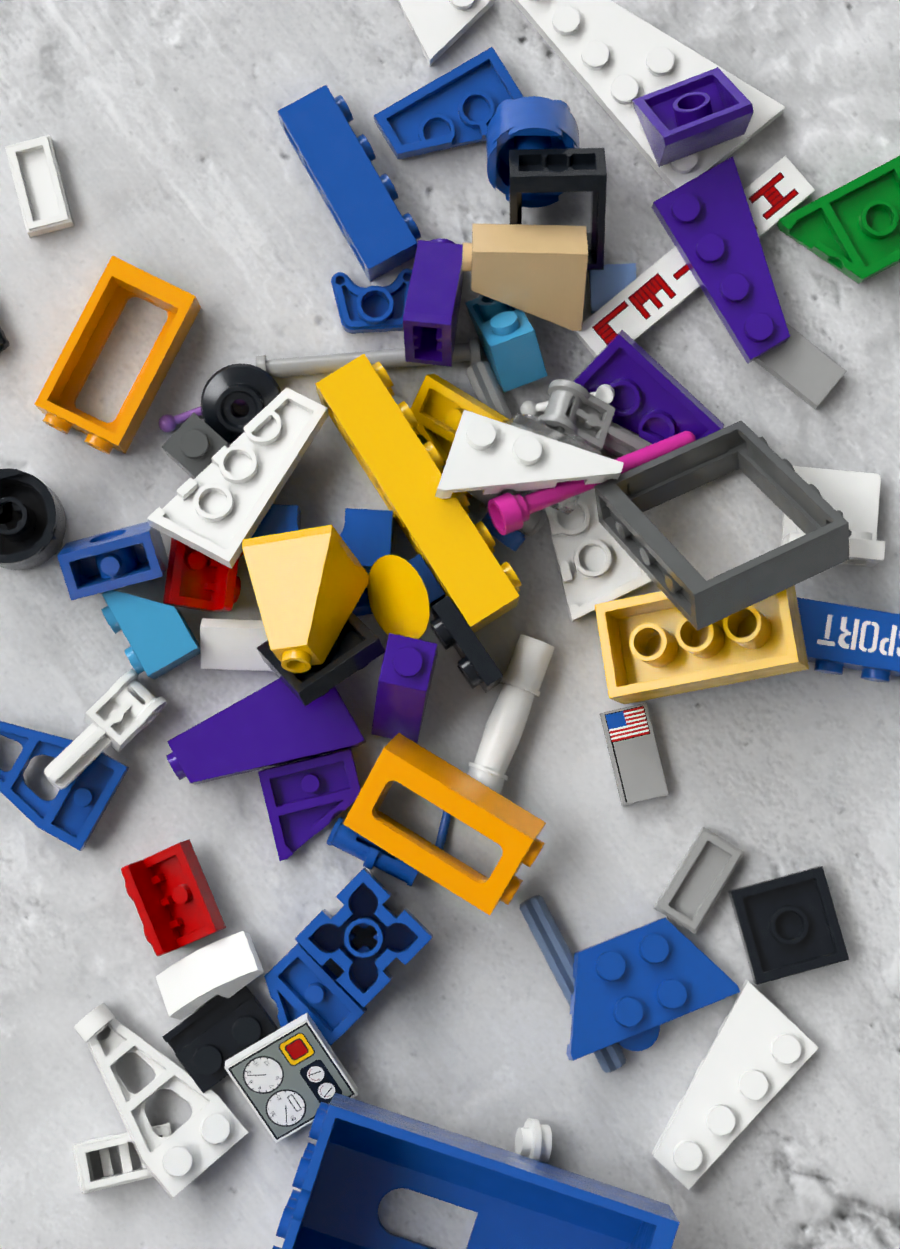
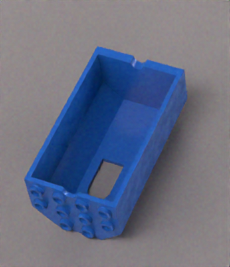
M334 1093L330 1104L321 1102L315 1114L308 1137L317 1140V1143L315 1145L308 1142L303 1157H301L292 1187L301 1189V1192L292 1190L276 1232V1236L285 1239L283 1246L280 1248L273 1245L272 1249H436L394 1235L381 1224L378 1215L381 1200L390 1191L400 1188L409 1189L477 1212L466 1249H672L680 1222L668 1204Z

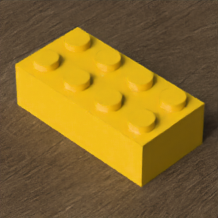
M795 585L698 631L662 591L595 604L608 696L610 699L622 704L809 669Z

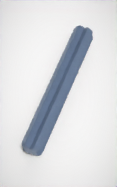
M535 895L520 904V911L570 1006L571 994L574 992L575 979L573 978L574 957L543 897ZM618 1043L593 1052L605 1073L615 1071L626 1063V1058Z

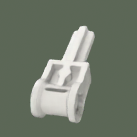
M133 669L129 670L85 713L84 721L89 726L44 769V775L53 786L60 790L65 789L109 745L119 753L140 731L157 717L167 704V701L162 696L156 698L137 680L138 674Z

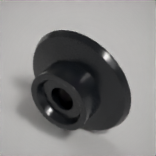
M240 363L228 365L214 373L203 389L201 396L203 419L206 424L231 445L245 432L244 427L281 393V389L269 373L257 366ZM238 399L244 400L249 406V412L247 414H238L233 408V402Z

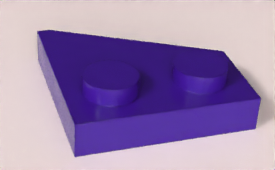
M351 748L258 771L279 861L288 859L304 843L355 802L361 787Z

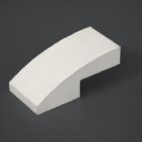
M241 931L213 942L186 956L157 975L156 980L169 1017L182 1021L216 994L229 999L264 971L250 934Z

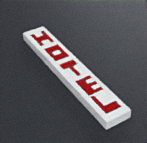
M786 155L744 189L759 238L773 228L779 219L791 213L815 191ZM675 246L582 323V331H574L573 333L589 352L596 357L621 330L625 331L636 341L698 290L700 286Z

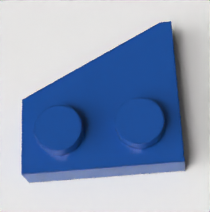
M299 943L264 976L270 996L278 1007L277 1017L280 1027L282 1028L308 1012L330 1046L367 1011L366 1007L363 1008L336 981L337 977L325 964L321 966Z

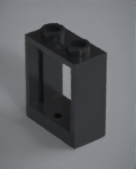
M605 149L509 150V224H522V193L591 192L590 233H587V270H604L607 183Z

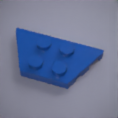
M660 918L574 953L573 978L575 979V984L570 1001V1014L572 1015L570 1044H567L566 1054L569 1060L574 1061L740 992L739 987L666 918Z

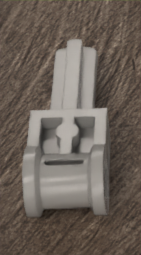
M557 379L549 384L548 395L550 399L545 413L540 415L536 422V429L545 437L593 453L603 448L617 457H622L651 445L650 442L611 422L616 408L594 397L580 384L564 379Z

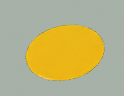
M396 555L380 557L371 567L367 585L368 599L373 615L386 634L392 633L420 639L427 629L430 617L429 598L423 580L416 569L405 559Z

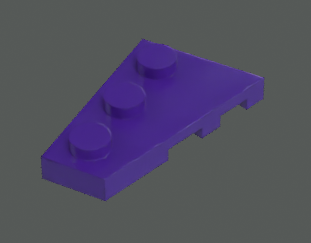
M623 330L573 380V382L586 388L589 393L596 392L598 387L603 384L613 387L615 396L609 405L616 409L611 422L639 434V437L651 444L683 431L692 432L696 440L724 428V424Z

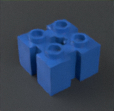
M363 868L336 896L344 906L334 916L326 909L322 910L295 938L321 966L332 958L344 970L336 981L363 1008L391 981L393 976L385 968L396 957L406 965L433 937V934L406 908L397 916L384 904L392 894L366 868ZM356 925L362 928L371 925L375 928L377 933L373 938L378 941L375 947L371 948L365 944L358 948L352 940L357 935L352 930Z

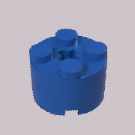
M528 96L515 100L507 99L498 105L496 113L489 122L486 133L487 175L494 189L496 187L505 194L507 201H509V150L580 148L577 122L571 114L567 103L562 100ZM564 192L522 193V207L539 208L549 206L559 201V195Z

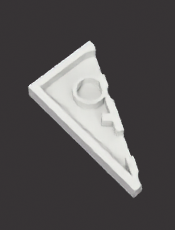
M464 410L435 497L446 499L451 498L452 493L475 490H482L483 495L496 494L506 489L515 491L555 488L557 482L584 480L585 485L603 483L609 479H618L624 463Z

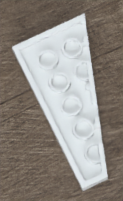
M511 0L672 191L722 163L783 114L786 108L611 0ZM718 67L752 103L754 113L745 134L659 167L634 109L633 100Z

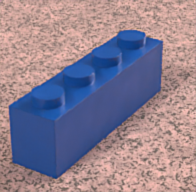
M324 85L278 110L280 124L369 281H373L414 258L417 249L416 240L421 238L420 231L409 213L401 215L394 203V200L399 197L388 175L385 173L379 176L371 161L375 160L376 156L364 134L358 137L354 134L349 125V122L354 119L343 97L339 95L334 98L327 85Z

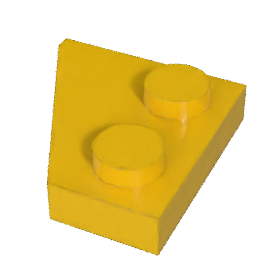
M435 373L425 376L410 408L419 423L417 429L420 435L424 436L427 442L431 441L444 464H446L464 410L506 424L510 421L507 417ZM467 491L464 492L467 499L472 497Z

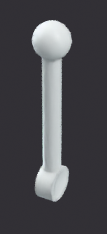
M603 384L598 387L596 392H591L590 394L609 404L615 396V391L610 385ZM527 400L521 404L520 412L525 418H533L538 412L546 410L549 401L535 403Z

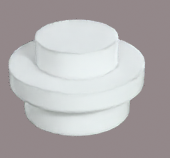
M528 1118L524 1128L519 1127L516 1131L515 1153L547 1164L552 1150L551 1128L548 1124H540L538 1119Z

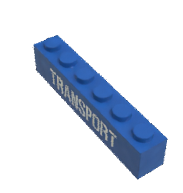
M797 597L808 662L815 663L814 671L842 675L843 668L862 671V679L886 683L890 681V676L900 677V614Z

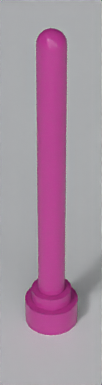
M683 431L614 460L624 463L622 474L696 441V437L690 431ZM584 480L558 482L555 488L540 489L523 497L520 494L512 495L507 492L488 501L489 515L496 530L504 536L521 529L523 522L529 520L530 514L594 489V486L600 483L585 485Z

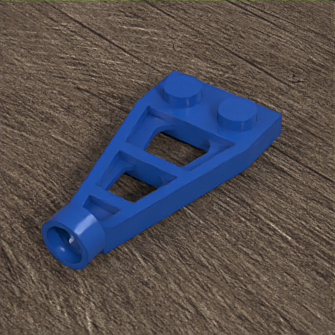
M0 721V735L19 742L23 748L10 771L6 772L0 769V792L38 828L82 851L130 767L102 752L65 789L59 790L53 800H43L26 785L23 776L25 769L35 756L47 755L56 758L74 740Z

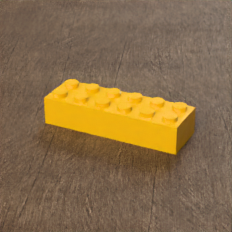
M362 354L315 383L320 402L323 406L327 407L329 417L389 511H393L394 519L417 555L420 554L445 592V597L449 596L474 633L517 607L520 597L518 594L520 591L519 587L522 584L507 561L500 565L494 557L493 553L495 550L493 547L496 543L483 522L479 521L474 525L469 518L468 513L470 511L468 506L470 503L464 492L452 493L451 498L446 499L435 497L443 473L442 466L445 464L431 441L425 444L421 443L418 438L420 433L417 429L419 423L407 403L403 401L398 405L393 399L395 394L391 388L394 386L382 364L378 361L371 365L366 355Z

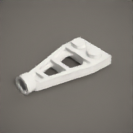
M105 1003L97 1006L74 1026L76 1032L88 1044L140 1160L171 1199L249 1133L216 1093L210 1089L202 1093L189 1073L122 1025ZM109 1027L110 1035L104 1040H97L96 1036ZM127 1053L137 1054L155 1072V1079L136 1094L130 1093L116 1072L117 1061ZM162 1089L173 1091L188 1102L192 1109L190 1119L168 1137L156 1135L145 1114L147 1099L156 1091Z

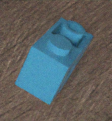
M483 295L465 302L486 358L503 392L547 376L535 330L523 311Z
M115 590L102 593L108 606L101 609L115 634L121 630L123 631L131 645L124 652L138 675L145 671L148 677L155 680L200 654L198 641L181 611L176 607Z

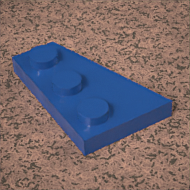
M491 47L375 114L374 122L399 160L486 141L487 128L490 120L496 113L498 105L504 100L519 99L523 95L494 48Z

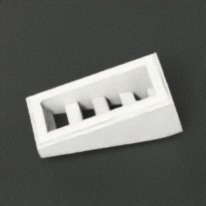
M169 1122L151 1126L153 1132L160 1137L172 1135ZM128 1131L72 1144L79 1188L82 1194L154 1177L142 1161V1168L133 1170L128 1143L132 1142ZM108 1147H118L122 1168L121 1173L113 1174ZM98 1150L103 1177L94 1178L89 1152Z

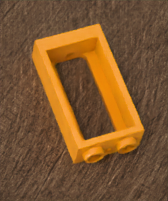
M112 256L34 404L45 414L43 422L65 434H68L71 428L86 434L87 437L84 442L103 453L110 454L114 448L126 454L201 309L196 296ZM132 297H139L165 310L168 313V318L116 419L106 423L77 409L76 399L127 301Z
M398 733L383 748L343 822V825L488 915H491L500 901L509 905L523 880L515 876L522 863L530 868L545 844L538 839V836L546 822L401 733ZM397 781L499 844L503 854L491 876L487 878L379 811L393 782Z

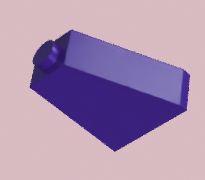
M442 238L431 241L418 240L403 314L406 362L452 367L464 271H462V244H455L451 240Z
M389 633L378 680L371 735L393 739L398 733H401L415 743H418L438 655L436 643Z

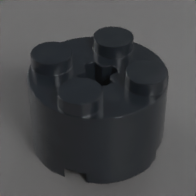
M0 469V567L10 570L35 568L48 561L61 550L66 531L64 508L57 495L35 476L18 469ZM16 511L22 515V519L17 521L16 528L11 529L6 523L13 520L12 513Z

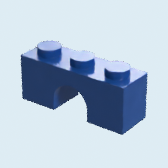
M272 504L251 538L301 530V511L299 506ZM345 508V523L340 536L368 574L377 559L385 555H392L393 511Z

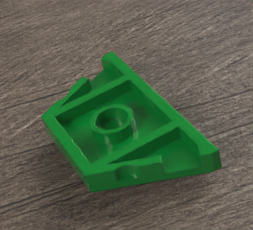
M900 156L779 219L777 223L779 230L858 284L900 262Z

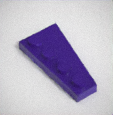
M733 156L654 201L651 208L678 249L747 364L786 342L790 338V334Z

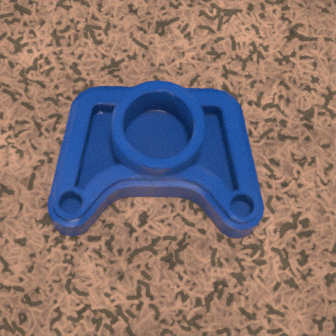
M403 269L393 283L384 287H359L347 274L343 272L334 274L331 284L343 329L351 334L403 331V314L412 269Z

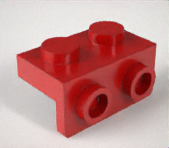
M171 538L163 604L214 613L231 611L233 604L237 602L240 595L241 580L237 576L239 558L244 554L243 551L233 567L229 568Z
M190 839L121 868L125 879L126 891L134 901L144 925L145 937L152 945L158 957L226 928Z

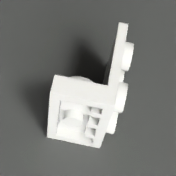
M793 466L795 472L808 484H813L819 490L822 498L836 511L840 510L843 512V518L849 522V530L852 532L849 537V560L840 564L874 567L884 561L886 541L877 540L881 476L877 473ZM784 513L781 546L806 535Z

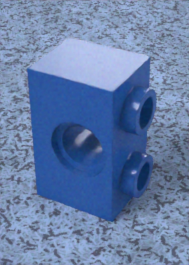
M148 522L68 542L57 555L71 601L163 577L168 568L169 561L160 531L149 526Z

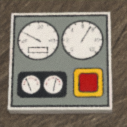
M308 1012L225 1061V1070L275 1143L312 1123L320 1103L330 1104L334 1093L350 1098L358 1096V1087Z

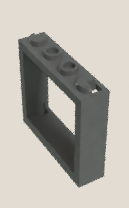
M743 421L736 422L620 474L618 479H609L594 486L598 520L601 525L697 631L849 560V537L852 532L849 530V522L843 518V512L840 510L836 511L826 502L813 484H808L795 472L792 464L787 459H781L768 446L764 437H758ZM740 469L806 535L706 581L643 512Z

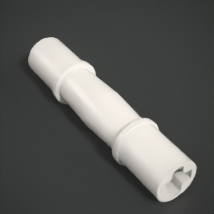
M521 634L504 678L500 682L503 684V687L486 723L475 761L468 764L470 768L467 775L498 794L501 793L504 782L508 781L509 776L505 775L522 737L533 699L541 694L539 690L555 650L554 646Z

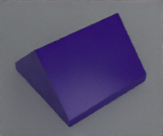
M718 67L633 100L634 109L659 167L744 135L754 113L752 103Z

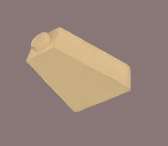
M472 223V243H462V271H471V291L569 330L582 331L588 263L586 226Z

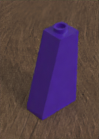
M278 679L167 741L173 752L166 755L179 780L187 777L191 784H200L350 748H357L365 744L366 741L335 686L325 695L304 706L281 679Z

